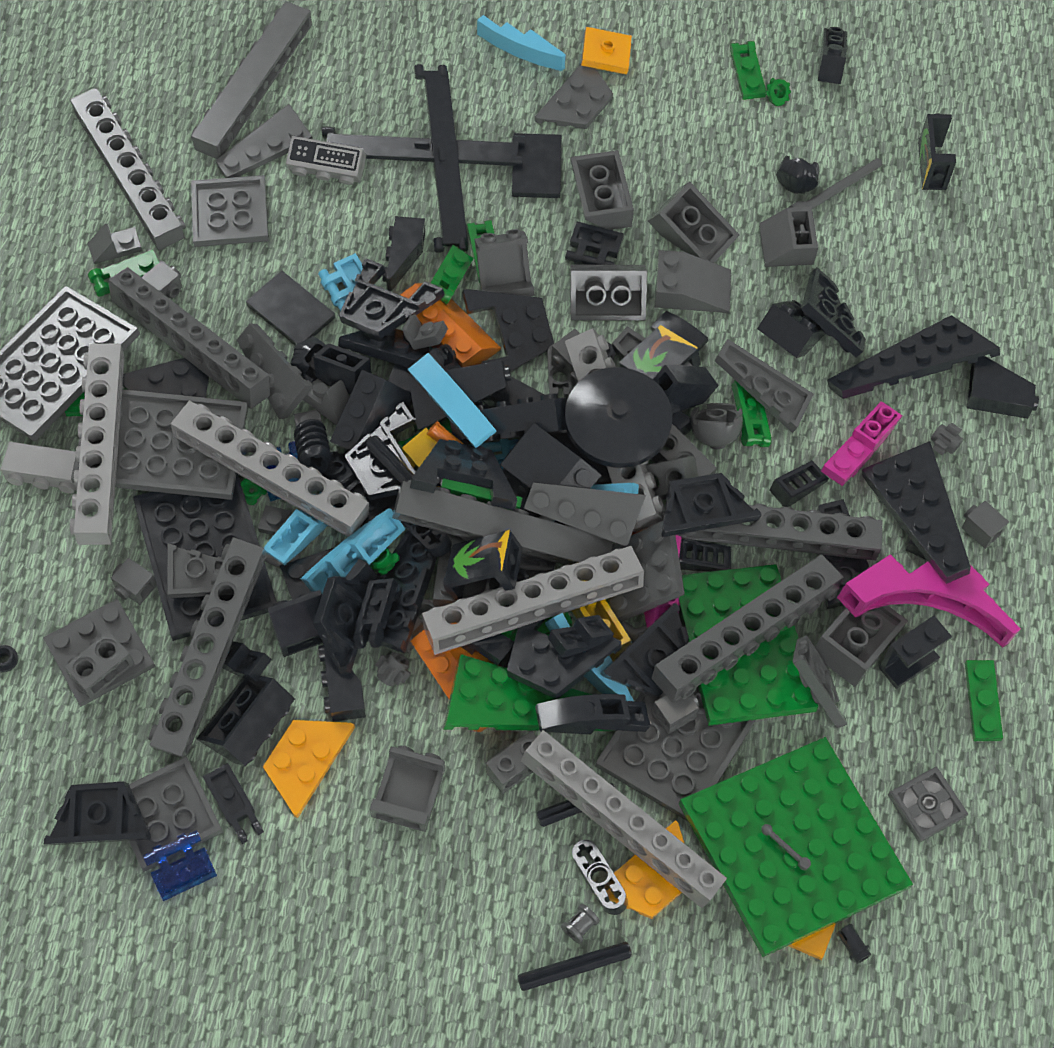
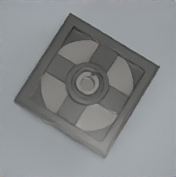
M937 766L888 793L889 798L919 843L968 816V812Z

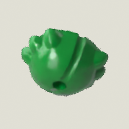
M770 79L766 95L771 104L782 106L785 104V101H789V94L791 93L789 82L781 79Z

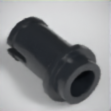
M848 924L836 933L851 954L850 960H854L856 964L863 962L871 956L870 946L864 944L854 929L853 924Z

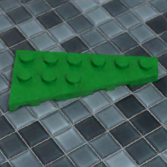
M461 654L456 666L443 730H453L454 727H468V730H479L480 727H494L496 730L538 731L539 725L535 706L539 703L556 699L508 677V668ZM571 688L558 699L592 694ZM595 729V731H613V730Z

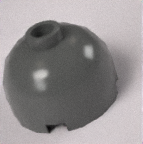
M709 403L707 404V409L699 411L698 406L691 411V428L694 436L699 442L710 446L712 449L725 448L726 445L735 441L742 431V409L740 408L737 411L733 404Z

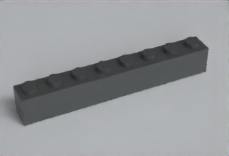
M285 1L283 6L276 10L273 20L269 25L265 26L259 40L253 43L250 53L246 58L242 59L239 69L234 75L230 76L227 86L222 92H219L215 103L211 109L205 112L199 126L193 129L191 139L196 151L216 159L226 152L311 28L310 10Z
M408 480V482L403 481L392 516L396 520L470 540L511 530L523 547L522 554L562 565H573L590 557L610 553L613 541L570 525L554 523V519L546 516L536 518L529 516V512L522 509L511 511L492 506L490 502L485 504L476 501L477 498L471 495L462 494L461 496L450 494V490L436 487L434 493L411 489V480Z

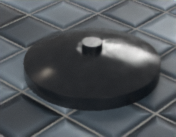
M604 368L585 376L572 389L565 408L566 431L576 449L591 461L613 468L633 467L653 458L665 445L672 426V409L663 389L649 376L629 368Z

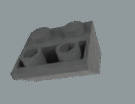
M812 207L786 208L759 223L765 267L814 265L818 243Z

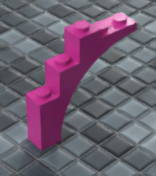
M890 554L847 582L837 597L855 618L871 609L895 604L923 605L947 611L969 621L987 633L1002 648L1009 644L1020 631L1019 626L985 592L989 583L972 566L970 574L946 584L929 561L909 574Z

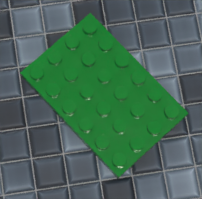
M777 564L682 575L684 595L679 597V614L683 627H686L688 643L781 582ZM795 625L791 628L784 627L772 641L767 642L765 640L759 644L758 649L749 656L743 655L731 669L725 670L724 668L718 672L713 681L706 685L702 683L698 686L708 726L817 711L818 704L815 703L812 697L810 687H804L799 671L793 663L796 641L798 639ZM746 627L748 630L755 631L752 628ZM725 641L729 645H734L732 642ZM705 655L707 659H713L711 656Z

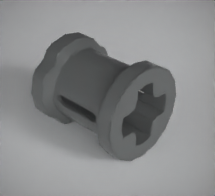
M580 904L578 912L568 922H563L561 928L571 939L580 944L586 932L593 925L596 926L600 920L586 905Z

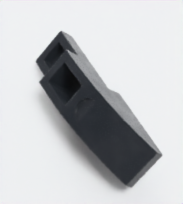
M624 694L574 696L539 703L535 706L540 732L544 730L545 732L591 735L595 729L646 732L651 727L645 702L626 701Z

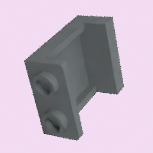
M512 229L506 231V234L495 235L494 233H487L481 235V238L474 239L481 291L535 296L534 286L530 277L527 250L528 237L524 231Z
M400 745L398 748L391 746L389 749V759L376 799L372 800L370 806L371 817L426 832L445 772V761L441 760V757L436 754L425 753V755L415 753L413 749L407 746Z

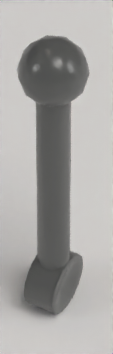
M764 824L762 826V833L769 835L796 859L800 869L807 870L811 866V861L806 857L802 858L773 832L771 825Z

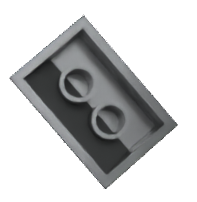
M619 151L570 157L585 220L609 230L632 227L634 208Z
M570 265L571 320H646L647 269L645 265Z

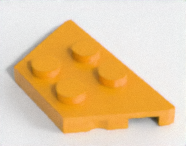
M293 720L263 765L264 771L296 818L299 817L355 729L354 724L347 722Z
M675 820L666 829L684 843L679 823ZM636 855L614 872L628 899L626 909L634 910L650 919H653L682 893ZM608 889L606 892L609 900L618 903V898H615L611 889Z

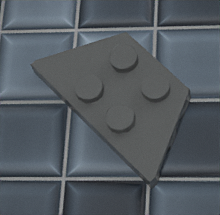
M580 64L537 113L535 122L541 124L542 121L557 123V126H573L575 128L587 129L613 99V92L596 68L581 66Z
M808 636L797 639L793 663L799 671L804 687H810L815 703L822 705L836 728L847 725L845 716H843L836 705L840 700L829 668Z

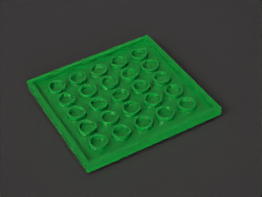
M826 737L682 798L678 803L712 866L727 878L723 886L762 957L911 888L913 885ZM764 824L771 825L773 832L802 858L806 857L811 861V866L807 870L800 869L796 859L769 835L762 833V826Z

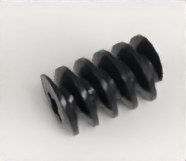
M316 419L300 422L294 430L298 460L302 465L308 468L313 467L322 474L328 469L332 456L326 427L323 422Z

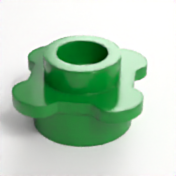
M244 479L241 482L248 505H255L259 497L267 494L266 489L248 479Z
M386 548L370 564V567L373 570H378L380 575H384L398 562L399 555L397 553L392 554Z

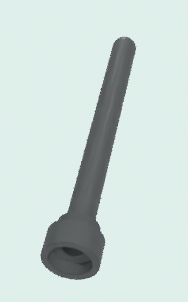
M879 158L874 159L806 202L797 201L788 208L812 207L814 209L880 168L882 160Z

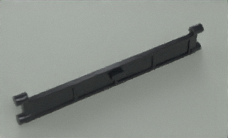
M417 64L414 66L415 79H424L442 234V238L436 237L433 239L434 252L441 253L444 251V246L452 245L458 246L460 250L466 252L468 251V238L447 66L439 65L438 71H426L423 65Z
M322 127V136H327L326 142L363 148L366 159L433 162L431 138L335 134V127ZM513 136L512 142L456 140L459 163L523 166V156H518L519 146H525V136Z

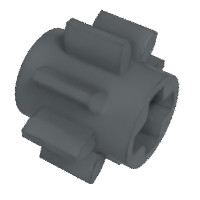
M953 423L948 424L947 427L941 424L930 439L935 442L933 450L940 455L946 452L953 454L964 440L959 436L962 429Z
M398 652L387 653L386 656L381 655L375 664L379 668L377 670V677L388 686L399 685L400 682L405 683L411 674L407 670L409 668L408 659Z

